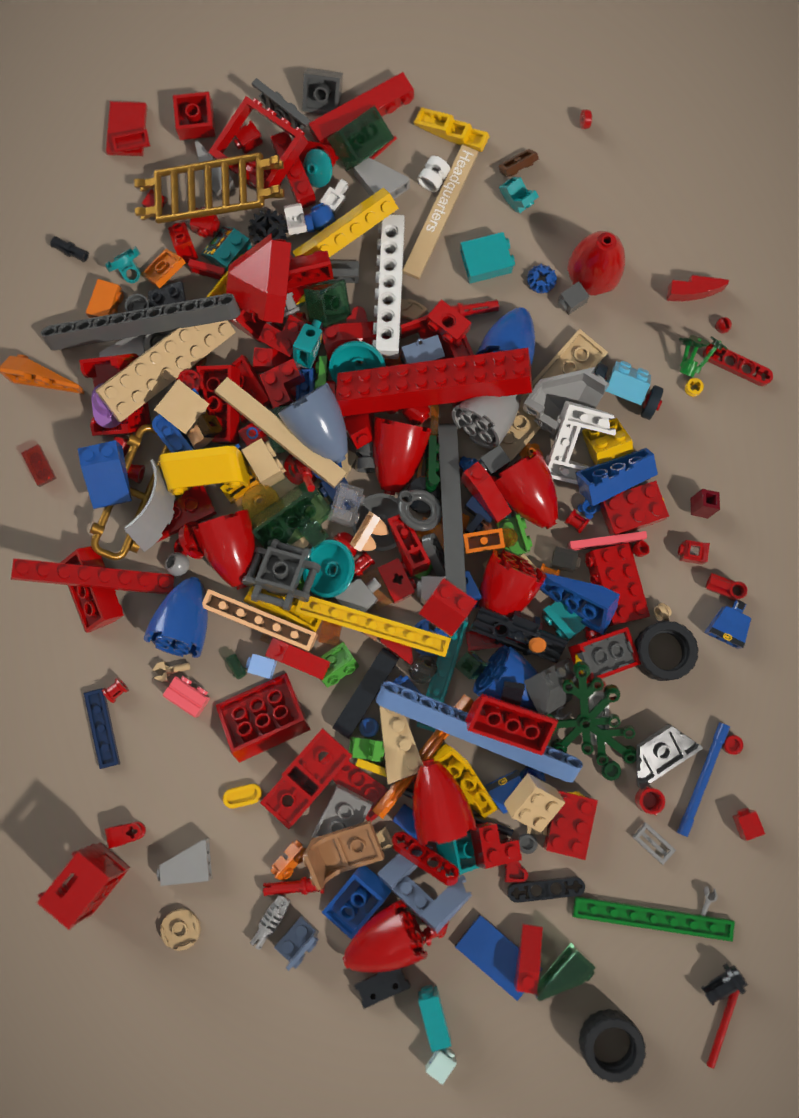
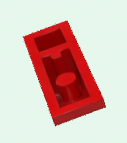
M476 462L463 472L460 481L496 523H499L512 512L494 480L479 462Z
M399 514L387 519L410 576L412 577L428 570L430 559L415 530L408 527L401 520Z
M272 638L265 654L269 658L321 680L324 679L331 663L275 638Z
M522 923L514 987L518 992L537 995L543 927Z

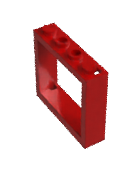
M246 96L208 153L215 160L228 158L223 154L251 111L255 110L294 137L280 160H283L284 169H273L264 182V189L271 188L274 185H280L308 144V141L304 137L305 133L300 128L296 127L294 129L290 126L291 123L283 117L279 119L272 109H265L260 101L255 98L251 100ZM238 164L229 165V170L239 176ZM246 170V181L257 188L256 176Z

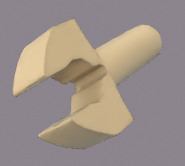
M159 662L155 665L153 671L163 669L166 672L162 676L154 678L161 682L169 681L171 674L190 670V664L187 662L167 666L166 662Z

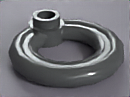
M420 489L400 492L397 498L398 513L401 520L408 527L424 532L432 530L439 524L442 518V507L433 494ZM421 500L429 505L431 515L428 519L418 520L411 515L409 506L413 501Z

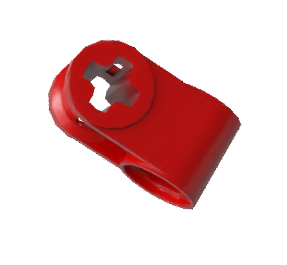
M142 822L121 824L104 829L109 849L139 840L146 833V827ZM137 829V833L132 834V830Z

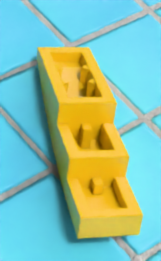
M422 107L414 121V125L431 134L461 146L463 144L480 152L483 151L490 137L488 132L473 129L469 123L454 120L453 115Z

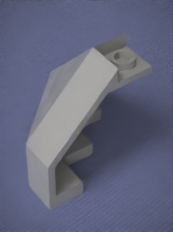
M595 367L540 379L532 393L525 400L523 410L527 414H533L536 417L534 421L543 430L551 433L549 437L553 441L561 422L559 417L565 400L596 409L610 383L606 382L600 375L594 374ZM581 427L578 437L582 433V430H584V428Z

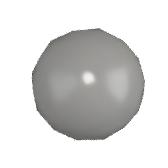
M180 552L170 554L165 563L166 570L173 576H182L188 571L190 565L188 557Z

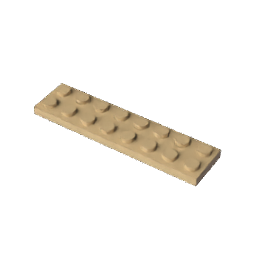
M228 320L175 329L95 391L118 422H122L177 379L180 372L190 369L236 332Z
M579 329L532 381V390L540 379L592 367L596 368L608 352ZM530 393L522 394L515 420L507 435L499 444L511 460L510 463L541 429L534 421L536 417L533 414H527L523 410L524 402Z

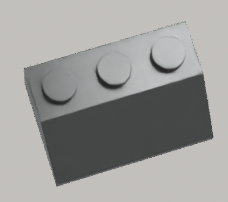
M569 658L550 666L524 681L525 688L538 713L548 715L572 700L573 694L564 692L562 686L563 682L567 679L572 680L576 685L577 678L573 671L574 664ZM568 684V685H566L565 687H566V688H571L572 685H571V684Z

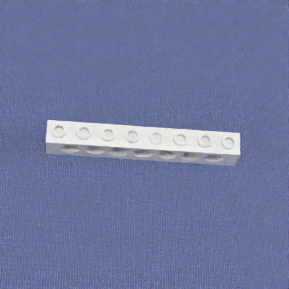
M389 215L382 222L378 223V233H381V238H378L377 250H381L380 255H377V266H380V272L376 271V283H379V288H375V300H378V305H374V317H377V323H373V334L377 335L376 340H373L372 346L382 354L384 359H399L404 215ZM386 318L391 319V321L385 322L383 320ZM390 336L389 339H383L382 337Z

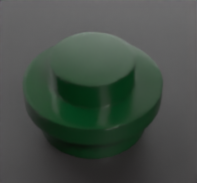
M608 761L606 765L601 767L602 776L610 781L618 779L621 775L620 765L615 761Z

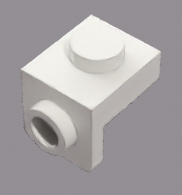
M302 204L284 206L289 235L307 232Z

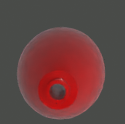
M597 231L588 235L576 246L568 262V272L573 282L572 284L580 282L588 295L593 296L612 291L620 282L624 272L625 250L621 240L612 232Z
M376 417L373 431V457L377 480L385 494L395 495V492H400L414 476L425 455L432 431L431 428Z
M539 449L532 452V457L527 455L502 470L499 473L500 477L497 478L495 475L492 479L507 504L516 513L540 528L546 527V529H549L557 524L555 521L558 519L557 494L549 468Z
M248 509L237 511L235 514L223 515L202 522L198 526H193L192 529L196 540L216 573L231 587H237V590L248 587L242 583V579L247 575L255 554L254 532Z
M493 550L482 578L479 609L484 607L512 618L515 611L522 612L532 601L545 581L546 574L540 568L535 570L528 563V560L504 550L502 553H498L497 550ZM503 625L496 626V629L502 627Z
M434 758L422 761L423 765L419 766L413 794V816L418 843L426 845L428 841L442 844L467 836V831L470 829L472 831L476 830L477 826L473 812L456 779Z
M402 900L396 901L377 913L356 933L344 952L343 962L346 968L366 973L387 972L412 965L427 958L428 953L423 949L425 938L420 933L422 930L414 914L411 915L405 909L407 905Z

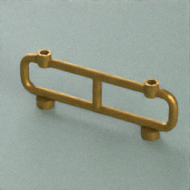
M151 424L140 426L135 435L130 434L126 444L130 445L125 457L127 473L141 443L143 434L149 431L157 435ZM165 444L160 455L171 453ZM159 456V459H158V461H157V465H158V466L160 467V469H161L160 456ZM154 471L145 493L130 487L131 496L141 500L134 519L144 509L151 496L154 485ZM112 505L104 507L98 523L93 522L89 533L93 534L91 547L94 552L102 557L116 561L124 558L129 551L137 553L140 547L128 534L118 553H113L99 546L100 537L104 532L105 525L114 506Z

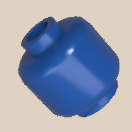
M320 203L310 209L314 229L317 231L325 229L336 221L329 205Z

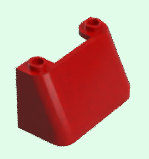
M132 353L79 360L80 370L84 377L93 378L95 388L97 385L108 381L139 356ZM148 401L113 428H104L98 425L93 417L90 422L92 436L136 432L140 426L150 424Z

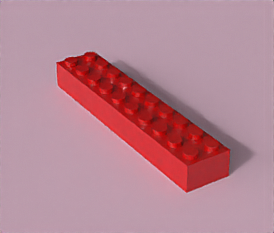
M528 348L341 372L337 376L336 399L342 415L351 416L463 402L479 396L503 397L532 393Z

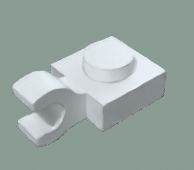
M341 179L335 189L329 187L320 203L329 205L332 212L336 214L346 199L343 194L349 188L347 186L348 182Z

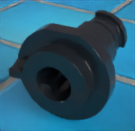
M724 964L725 972L711 980L705 987H701L712 1006L718 1000L725 999L737 990L742 995L746 993L745 987L748 984L735 965Z

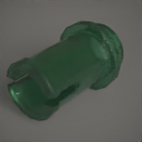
M232 654L225 659L233 672L234 678L236 677L239 680L247 675L246 667L242 666L236 654Z

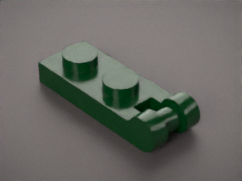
M430 435L425 454V489L428 492H434L440 481V477L436 474L439 470V460H436V454H439V443H436L437 436Z

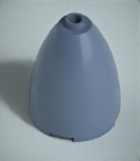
M328 383L316 388L278 413L291 433L312 452L331 459L336 464L346 459L345 455L348 453L346 426L340 406Z

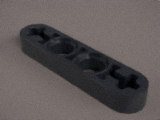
M577 876L511 884L507 889L509 899L515 903L573 897L584 893L585 883ZM567 881L566 885L569 886L574 885V881H577L578 884H581V887H578V891H575L573 888H567L568 893H565L563 882ZM553 883L561 885V891L558 894H554L550 890ZM539 885L542 892L539 896L531 894L532 886ZM524 886H527L529 897H525V893L519 894L518 898L511 895V892H514V888L517 887L519 891H525Z

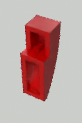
M692 275L688 282L672 280L668 286L667 301H693L715 295L726 288L729 280Z

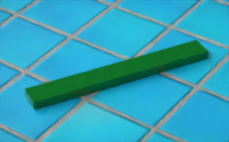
M574 897L572 914L574 918L733 942L734 920L586 897Z

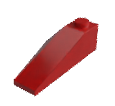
M377 321L342 323L323 327L321 329L323 331L322 338L328 361L330 362L335 349L346 342L362 341L372 345L377 335L373 334V323H377ZM383 336L382 338L389 339L390 336Z

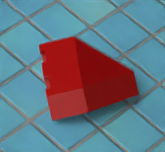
M271 233L229 265L226 294L234 295L236 302L239 303V308L248 313H257L258 318L263 321L283 324L291 242H286L282 239L272 240Z

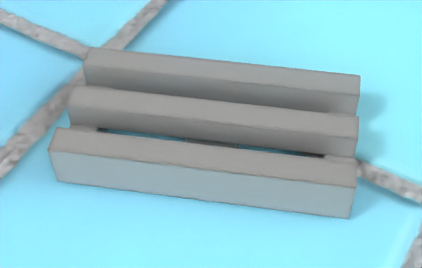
M644 822L643 826L632 837L657 861L664 865L676 850ZM647 829L669 849V852L664 851L644 831ZM642 835L648 842H650L660 853L664 855L663 859L658 854H656L639 837Z

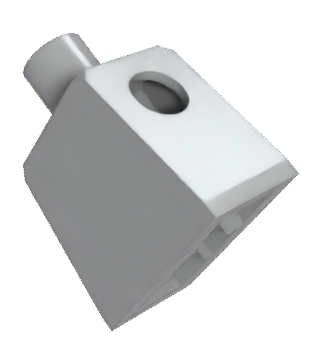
M375 577L367 584L359 578L350 583L348 588L340 595L335 596V598L342 606L366 613L379 600L374 592L382 585Z

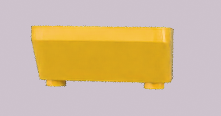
M222 446L160 455V465L167 490L172 495L180 496L184 494L187 487L220 483L228 485L229 488H238L240 484L250 488L248 460L235 446Z

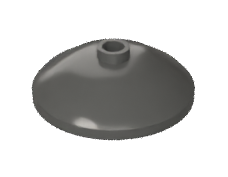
M383 493L367 496L359 502L353 512L352 529L354 535L368 512L371 511L380 519L385 520L389 530L388 535H370L376 543L375 551L390 550L396 547L397 544L387 519L399 514L397 498Z

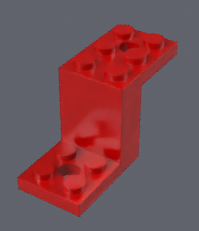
M322 728L281 774L283 777L260 803L284 826L290 829L353 755ZM326 751L329 753V762L321 763L318 756L320 752ZM285 795L292 796L293 804L291 806L283 804V797Z

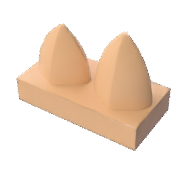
M369 511L350 545L360 552L361 550H375L376 543L370 535H388L387 525L380 517Z

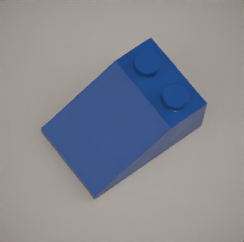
M114 440L78 448L80 466L93 509L132 501L121 444Z
M366 865L361 866L322 913L352 940L356 933L382 905L392 890Z

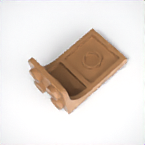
M371 820L312 838L304 852L303 863L310 871L311 883L319 891L334 876L384 860L385 855Z

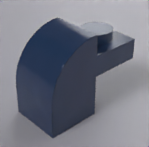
M472 496L466 503L465 509L474 515L475 518L468 525L465 533L479 532L483 527L482 522L489 526L492 521V517Z

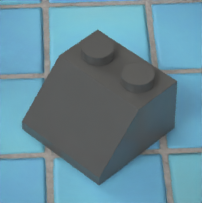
M307 68L304 72L302 111L326 114L339 107L343 73Z

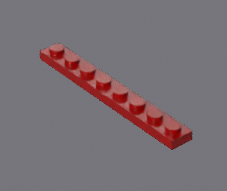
M13 558L11 580L166 595L174 587V576L171 574Z

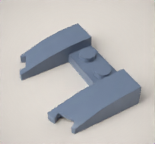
M428 846L429 849L434 851L432 846ZM417 849L411 852L414 856L422 855V852ZM397 854L377 873L379 879L433 931L438 933L472 896L471 892L466 893L463 883L467 882L465 876L462 874L455 885L446 888L433 900L409 878L418 866L401 854Z

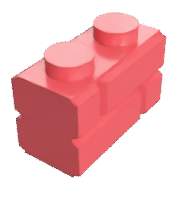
M185 676L181 678L174 677L164 692L163 697L194 718H198L210 700V697L207 696L208 691L200 686L196 689L191 685L192 681Z

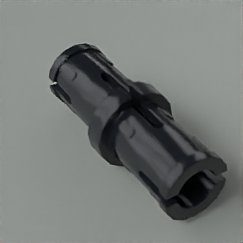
M54 236L50 242L52 248L63 252L68 257L72 256L82 262H86L89 257L88 251L75 246L73 242H66L57 236Z

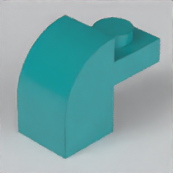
M512 177L499 187L506 202L517 213H521L532 206L534 200L539 197L536 190H527L521 177Z

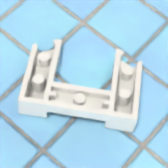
M565 400L559 417L561 422L550 455L547 454L545 459L552 479L578 484L575 472L591 467L570 461L580 429L582 427L615 436L616 429H610L609 418H614L613 414Z

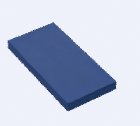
M480 914L457 942L455 948L518 1001L524 993L516 991L514 987L519 947Z

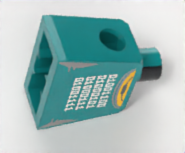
M313 320L311 325L304 324L293 344V359L299 365L309 369L312 368L322 344L323 331L321 329L323 323L319 320Z

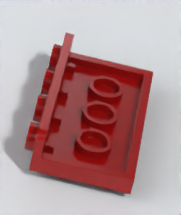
M630 543L596 549L586 553L585 563L589 568L590 582L620 594L617 609L608 627L650 617Z

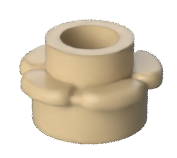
M660 603L654 608L657 620H669L672 612L668 605Z

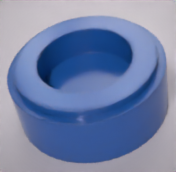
M306 214L304 219L307 232L313 233L315 229L310 214Z
M365 718L361 721L359 730L363 736L373 737L377 734L379 725L375 719Z

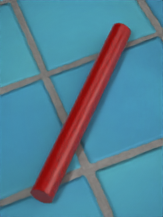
M738 990L729 995L706 1064L710 1068H715L739 995Z

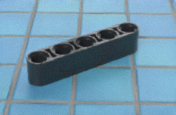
M384 647L381 649L332 729L348 739L351 737L400 657Z

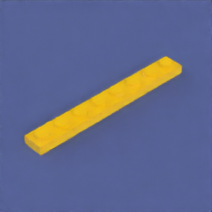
M310 596L308 602L298 600L295 612L443 657H446L451 640L449 637Z

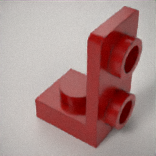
M175 223L168 227L177 255L183 258L186 263L189 262V259H199L186 223Z

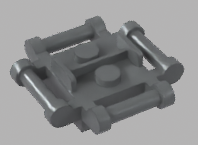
M273 539L271 546L267 549L255 547L252 563L247 575L242 579L244 585L255 586L251 595V601L258 602L259 600L283 607V610L287 611L292 606L293 598L308 602L316 573H319L321 568L318 563L308 561L311 548L305 547L303 549L281 543L278 539ZM264 557L256 578H254L260 560ZM305 568L309 570L303 589L300 591L297 590ZM265 589L268 593H272L282 597H285L286 595V598L284 600L281 598L261 593V590Z

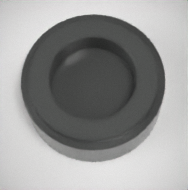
M527 833L519 836L521 852L531 854L537 849L538 842L535 836Z

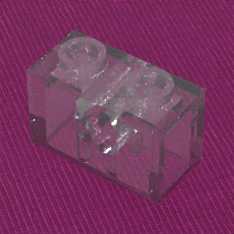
M343 482L339 483L328 521L347 527H353L354 524H357L360 515L357 513L359 505L362 506L365 499L364 489ZM349 501L348 504L351 506V508L346 510L347 507L344 505V503Z

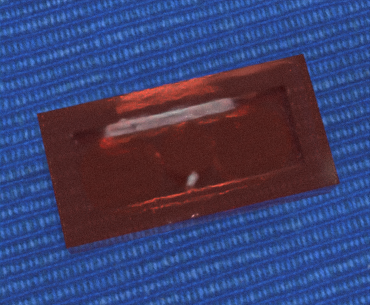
M39 444L21 453L37 486L41 487L57 479Z

